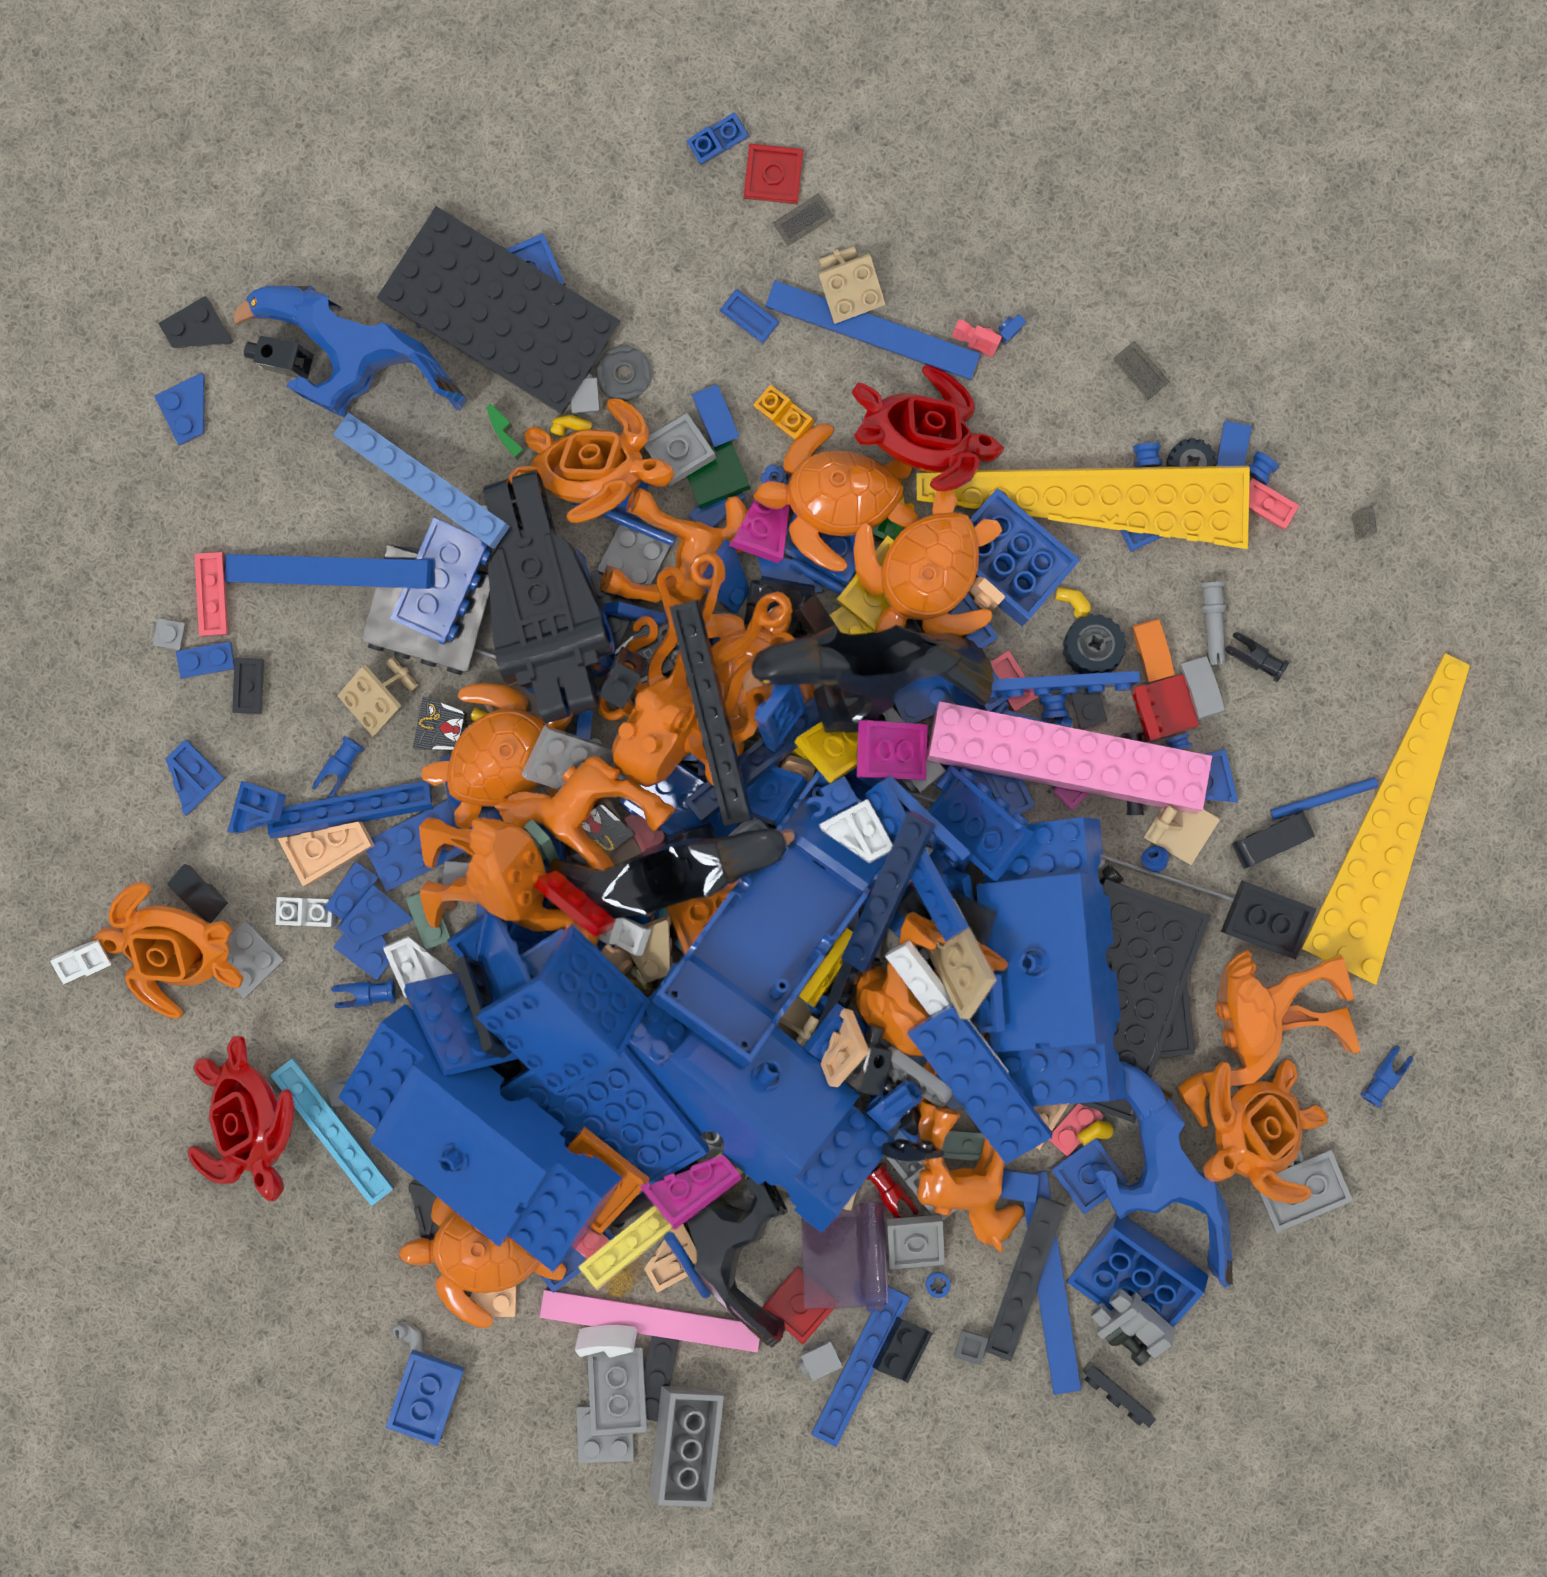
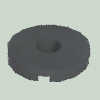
M618 346L608 350L601 358L597 366V379L601 389L609 397L630 401L639 397L647 390L651 380V368L647 358L640 351L630 346ZM627 366L632 370V375L628 380L622 381L617 378L616 371L619 367Z

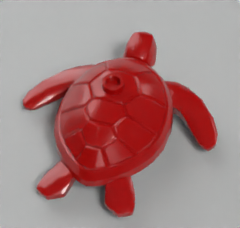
M925 365L922 367V372L941 393L944 400L912 393L895 394L882 400L879 392L866 384L858 382L853 388L852 394L867 412L863 418L862 425L859 426L854 434L857 442L861 445L877 444L895 460L907 466L925 472L941 473L932 478L930 482V487L935 491L945 492L957 489L970 482L979 469V460L982 462H992L1004 450V447L995 438L987 434H977L970 431L965 422L973 416L975 411L973 399L964 386L939 368Z
M233 1036L227 1045L228 1059L221 1068L209 1058H198L193 1066L198 1078L206 1085L213 1087L209 1121L216 1147L223 1157H215L197 1146L188 1148V1156L190 1162L200 1174L211 1182L222 1185L235 1183L244 1170L251 1171L258 1193L267 1201H276L284 1190V1182L280 1174L272 1166L278 1161L291 1135L294 1120L293 1096L288 1089H284L278 1099L265 1077L247 1063L245 1038L243 1036Z

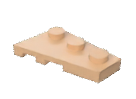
M354 822L314 832L278 838L302 886H309L375 846L363 822Z

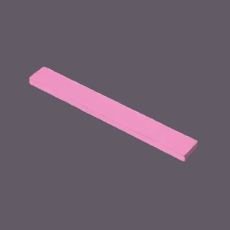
M544 1289L540 1318L589 1326H632L638 1330L637 1333L758 1352L760 1339L741 1321L736 1319L560 1291L553 1293L548 1289Z

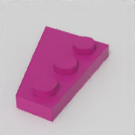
M754 499L729 546L779 563L784 555L789 505L781 509H772Z
M723 1154L691 1166V1169L678 1175L670 1174L665 1176L662 1181L651 1185L646 1183L641 1185L640 1188L673 1230H675L742 1178Z

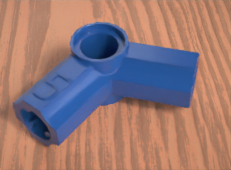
M905 1080L887 1095L884 1092L882 1096L870 1095L871 1102L865 1112L882 1129L889 1131L900 1121L903 1114L921 1102L923 1096L919 1091V1087L913 1081L908 1082Z

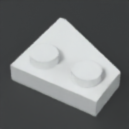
M868 799L819 825L823 832L868 863L888 854L892 847V843Z
M409 936L383 946L405 998H407L404 992L405 984L452 974L450 969Z

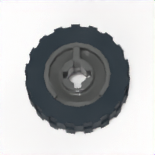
M1089 614L1086 617L1082 616L1076 623L1074 622L1071 625L1063 641V656L1066 657L1067 664L1072 667L1074 672L1077 671L1080 674L1111 673L1118 666L1125 654L1126 641L1124 640V632L1120 630V626L1112 621L1113 619L1103 617L1100 614ZM1091 642L1098 644V651L1093 646L1089 647Z

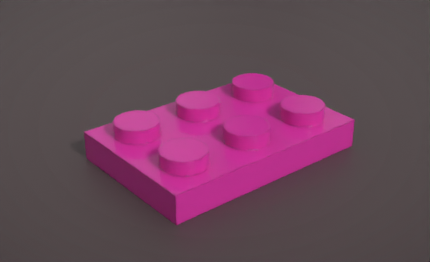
M859 720L857 777L887 778L890 775L893 779L926 780L928 725Z

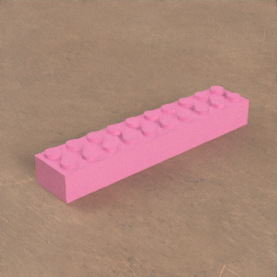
M939 701L935 710L926 761L961 768L965 767L966 769L1161 808H1167L1169 804L1178 811L1198 814L1203 810L1212 756Z

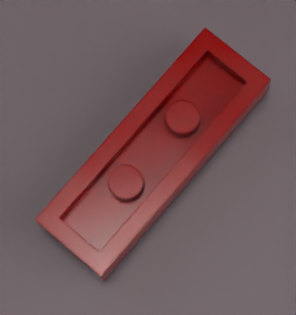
M555 870L537 878L534 887L593 937L613 929L616 920L587 897L583 891L568 881L564 875Z

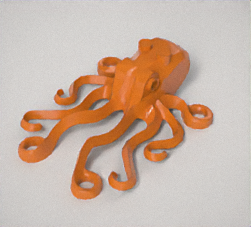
M715 553L699 554L690 565V575L694 583L701 588L709 589L702 610L705 626L712 616L720 585L725 580L724 563L720 556ZM710 562L713 566V576L711 579L702 577L700 573L701 566L704 563ZM669 566L664 568L657 578V587L668 620V631L666 637L650 658L646 685L639 680L634 689L637 695L635 699L636 706H633V702L629 698L623 709L619 707L616 711H610L607 701L599 697L600 708L597 710L604 719L610 721H618L626 716L629 717L626 723L621 724L619 727V733L612 746L614 766L616 769H620V773L624 777L631 779L638 785L651 787L663 782L677 767L682 758L691 753L705 764V775L714 786L690 688L686 680V672L680 649L670 677H664L661 672L663 661L674 649L678 641L669 608L674 606L665 580L668 576H674L678 590L683 589L685 586L683 573L678 568ZM780 592L766 594L758 601L744 636L722 647L713 654L717 671L726 661L735 658L747 650L756 640L763 626L780 628L788 622L792 613V606L786 595ZM774 601L779 603L782 610L777 618H771L767 611L768 605ZM649 616L639 618L633 624L632 629L638 632L641 626L648 625L650 633L646 636L632 639L625 648L635 653L636 650L651 644L656 639L658 626L655 620ZM780 632L771 637L770 643L774 645L795 638L788 633ZM753 660L740 665L729 680L724 699L728 716L736 706L743 676L751 668ZM625 662L626 665H628L631 668H634L633 665ZM758 686L746 693L745 701L748 720L745 727L732 730L735 743L743 742L753 736L757 728L755 721L757 707L754 702V695L762 693L766 702L771 696L768 687Z

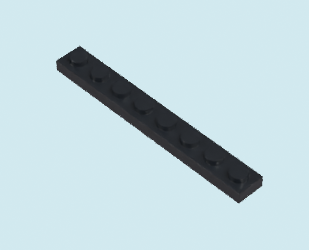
M695 600L671 606L669 608L723 824L728 826L750 821L753 819L700 602Z

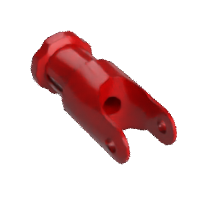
M881 1163L875 1167L866 1179L871 1180L879 1192V1198L894 1219L902 1218L897 1208L899 1199L905 1201L913 1214L917 1215V1208L900 1183L895 1182L886 1169V1163Z

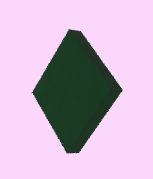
M732 441L711 447L716 459L687 476L700 509L751 489Z

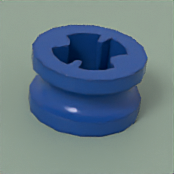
M1189 733L1165 740V743L1169 744L1170 748L1181 750L1193 746L1192 743L1188 742Z
M942 1272L931 1273L925 1282L928 1293L935 1298L946 1296L951 1288L948 1276ZM940 1277L941 1282L943 1279L945 1280L946 1285L942 1286L941 1292H936L935 1288L933 1290L930 1288V1285L934 1283V1278Z

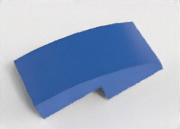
M733 112L714 126H707L686 141L698 162L702 165L750 136L737 114Z
M717 384L691 394L713 447L739 437Z

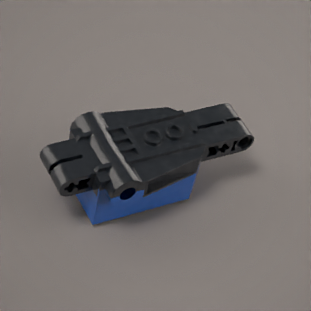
M538 470L512 477V484L509 479H504L485 485L483 492L488 511L510 526L498 543V549L488 565L493 644L501 677L507 685L518 682V686L535 695L541 718L545 724L570 717L571 711L574 715L600 708L594 679L606 676L613 664L610 654L615 653V645L606 614L593 589L585 555L557 536L545 487Z

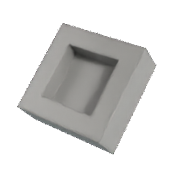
M158 618L153 646L181 651L186 624Z

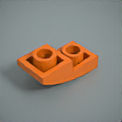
M1157 618L1133 625L1136 649L1141 655L1145 680L1152 682L1175 675L1160 620Z

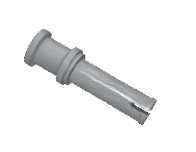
M1224 581L1200 583L1204 596V605L1201 609L1203 613H1206L1210 665H1217V662L1218 665L1226 664L1222 612H1225L1226 605L1223 604L1222 587L1225 586Z

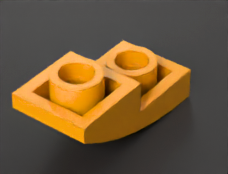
M771 384L753 404L759 412L794 441L808 431L815 423L812 417L794 405L787 396Z

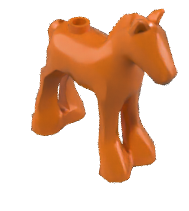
M636 488L631 492L626 512L638 516L653 526L669 531L680 539L676 551L675 568H678L683 573L685 586L683 589L678 590L674 576H669L665 580L674 605L695 600L701 602L703 596L707 593L692 580L690 565L699 554L716 553L724 539L732 541L748 512V509L738 496L728 497L725 502L727 525L724 528H714L701 522L677 519L665 514L659 509L652 495L642 488ZM736 549L737 554H738L739 552H740V553H741V552H745V551ZM710 562L704 563L701 566V575L704 573ZM609 565L605 568L600 581V591L617 594L624 598L643 599L654 603L661 600L657 583L647 585L634 583L621 570Z
M596 756L586 758L585 762L577 769L572 765L562 776V779L566 782L552 797L524 791L510 795L507 800L494 805L496 809L500 810L499 814L502 816L504 823L514 824L525 830L524 826L531 820L544 825L555 838L576 850L586 860L590 868L603 870L615 865L610 857L589 838L582 828V823L590 816L598 798L619 796L634 802L643 810L646 822L653 832L660 829L676 810L672 805L664 802L659 795L644 789L631 779H617L620 769L608 766L600 757Z
M921 1100L919 1110L922 1116L918 1124L920 1139L930 1140L934 1143L935 1147L942 1150L946 1134L951 1130L961 1114L946 1105L939 1107L929 1100ZM984 1136L981 1154L974 1169L960 1168L950 1171L943 1157L923 1160L924 1170L919 1171L918 1200L923 1205L934 1206V1212L942 1215H950L951 1209L968 1210L969 1220L977 1239L984 1244L994 1245L995 1249L1002 1253V1241L1008 1238L1023 1218L1024 1210L1021 1206L1014 1203L997 1210L995 1209V1204L1002 1193L1005 1162Z

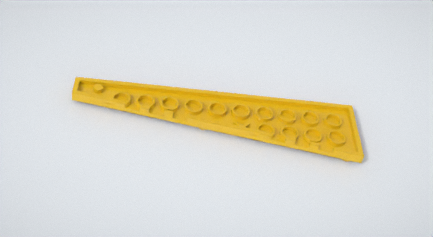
M1249 466L978 470L970 482L957 489H953L957 498L956 505L966 508H980L998 488L1030 517L1048 518V520L1114 530H1127L1141 534H1156L1168 538L1176 537L1189 541H1203L1216 545L1248 549ZM917 471V500L933 503L937 491L930 487V482L932 478L941 473Z
M1446 653L1443 654L1300 948L1323 960L1341 954L1344 958L1347 972L1374 985L1377 984L1470 667V665Z

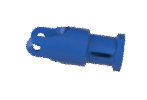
M345 735L342 738L343 743L335 755L330 756L312 786V789H316L325 776L336 774L337 782L329 793L328 798H331L351 771V764L359 752L365 750L363 746Z
M388 979V982L372 984L370 981L338 984L331 987L333 992L346 991L352 993L356 998L353 1001L337 1002L334 1004L335 1008L372 1006L373 1003L387 1001L390 1004L396 1003V988L393 979Z
M1398 1045L1390 1050L1373 1074L1374 1079L1366 1091H1361L1360 1093L1362 1098L1379 1109L1383 1106L1381 1102L1390 1089L1394 1090L1413 1062V1057L1409 1056L1398 1071H1393V1059L1400 1050Z

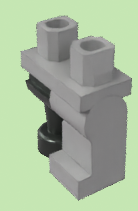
M1120 1288L1110 1297L1109 1303L1114 1309L1110 1311L1103 1303H1100L1093 1308L1091 1318L1099 1326L1097 1334L1102 1339L1105 1338L1111 1346L1122 1344L1132 1352L1131 1360L1138 1366H1141L1151 1356L1156 1358L1173 1345L1176 1330L1147 1303L1141 1301L1142 1298L1137 1293L1130 1296ZM1135 1334L1143 1342L1142 1344H1139L1133 1337Z

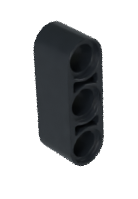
M1305 812L1296 813L1295 816L1270 825L1271 827L1265 830H1259L1246 836L1241 841L1233 842L1232 846L1242 868L1245 869L1315 837Z

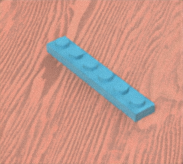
M294 1058L270 1075L282 1091L288 1089L292 1093L295 1109L371 1206L394 1189V1186Z

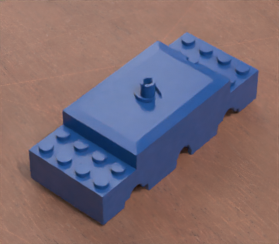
M819 770L775 829L778 831L791 829L795 833V839L787 846L782 859L770 867L748 875L737 882L652 1001L744 1068L754 1058L782 1015L819 966L827 951L864 902L875 885L888 856L886 854L868 863L820 829L819 825L863 802L858 797V802L855 805L833 816L829 809H827L820 819L813 820L811 818L814 813L819 812V808L816 805L805 807L804 804L811 797L817 796L821 798L819 790L830 784Z
M1080 817L1026 824L1034 834L998 881L991 879L984 873L985 884L976 885L981 943L993 950L1009 964L1006 970H995L993 973L994 975L1001 974L1005 1031L989 1032L991 1049L994 1053L1000 1052V1060L1009 1071L1008 1074L1032 1106L1126 1099L1123 1064L1119 1063V1054L1116 1053L1113 1043L1116 1023L1121 1021L1117 975L1116 972L1111 971L1106 962V950L1109 948V945L1114 943L1109 896L1104 894L1103 885H1101L1098 878V866L1101 864L1100 855L1103 854L1100 819Z
M658 987L648 998L651 1002L630 1038L627 1047L699 1135L705 1131L718 1133L724 1140L723 1146L725 1148L722 1155L724 1154L729 1161L758 1185L766 1181L771 1186L779 1185L783 1187L790 1195V1202L796 1206L794 1211L822 1233L839 1215L884 1155L881 1154L883 1143L895 1142L896 1140L853 1105L860 1094L844 1081L839 1087L829 1086L821 1067V1062L779 1027H774L754 1058L744 1068L653 1003L654 997L661 989V987Z
M404 1004L381 1021L338 1099L376 1129L369 1141L488 1239L499 1247L510 1237L549 1270L554 1272L575 1251L622 1180V1177L596 1156L589 1158L584 1153L581 1155L571 1153L565 1146L566 1139L560 1135L564 1126L528 1097L520 1101L504 1099L500 1094V1085L505 1079L491 1067L486 1066L443 1076L414 1011Z

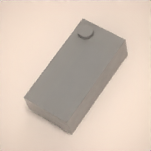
M661 1386L649 1497L657 1505L712 1506L724 1395L717 1390Z

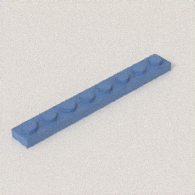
M349 412L333 433L339 440L491 548L495 549L510 526Z

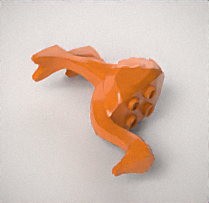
M431 817L425 819L420 824V841L425 866L434 868L437 865L442 849L452 850V846L465 850L473 856L468 865L466 877H458L448 885L427 881L422 886L420 899L430 927L438 928L445 909L454 910L456 907L455 901L479 904L491 914L503 920L512 921L532 931L560 929L564 931L573 924L597 948L599 936L593 937L561 909H546L542 907L545 895L534 886L537 878L547 873L542 856L533 838L527 831L514 824H507L500 820L488 818L473 819V829H458L449 826L440 819Z
M915 912L907 914L901 928L898 946L910 940L914 946L918 944L934 950L937 942L948 943V941L945 942L935 923ZM977 941L993 973L995 970L1004 971L1007 969L1009 964L1005 959ZM890 962L887 964V974L880 966L871 965L869 971L862 972L857 983L855 1002L862 1021L868 1026L869 1023L883 1027L885 1031L882 1038L891 1047L898 1049L903 1054L923 1056L907 1033L910 1028L927 1019L930 1015ZM935 969L933 972L936 974V976H937V977L939 978V980L941 981V979H940V977H939V975H938V973H937V971H936V969ZM927 1061L923 1068L938 1078L939 1075ZM920 1103L915 1105L918 1109L920 1108Z
M1248 949L1236 954L1225 965L1220 978L1217 995L1218 1003H1215V1009L1218 1019H1223L1225 1030H1221L1223 1043L1225 1046H1229L1231 1052L1242 1065L1237 1069H1231V1087L1253 1084L1262 1077L1278 1056L1282 1042V1032L1303 1026H1325L1335 1034L1346 1052L1350 1051L1352 1054L1360 1052L1359 1042L1347 1007L1318 1013L1298 1005L1290 1006L1300 989L1319 979L1328 981L1339 999L1345 998L1346 1001L1354 999L1345 961L1341 954L1328 958L1305 971L1285 975L1278 983L1265 987L1255 978L1257 967L1256 963L1252 961V954ZM1214 1070L1198 1072L1185 1079L1177 1087L1180 1101L1190 1109L1202 1127H1208L1209 1125L1206 1115V1100L1210 1093Z

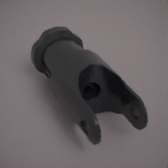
M1239 632L1233 633L1235 639L1247 645L1250 653L1241 652L1232 646H1227L1225 651L1256 671L1258 669L1272 676L1273 681L1278 682L1285 672L1289 661L1286 659L1284 661L1270 654L1269 649Z

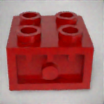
M1182 674L1147 685H1141L1130 690L1146 742L1198 726L1193 704Z

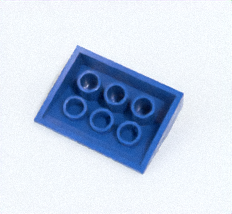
M997 488L970 518L974 527L983 519L997 520L1002 528V532L998 537L979 547L976 577L987 579L1006 596L998 607L1023 627L1077 565L1080 559Z
M1116 1214L1101 1231L1066 1282L1096 1304L1103 1303L1110 1311L1114 1309L1109 1303L1110 1297L1121 1288L1130 1296L1137 1293L1142 1298L1141 1301L1147 1303L1174 1327L1204 1294L1209 1275L1125 1216L1119 1219Z

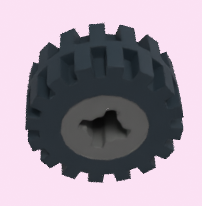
M1195 438L1185 439L1176 444L1169 452L1166 460L1167 467L1216 466L1218 463L1215 458V450L1212 451L1211 449L1212 446L1209 443H1204L1202 439L1195 440Z

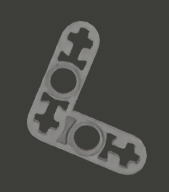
M888 1047L892 1051L887 1074L890 1083L896 1088L900 1080L902 1082L905 1080L908 1082L913 1081L919 1087V1091L924 1098L936 1106L944 1107L953 1096L951 1088L898 1049Z

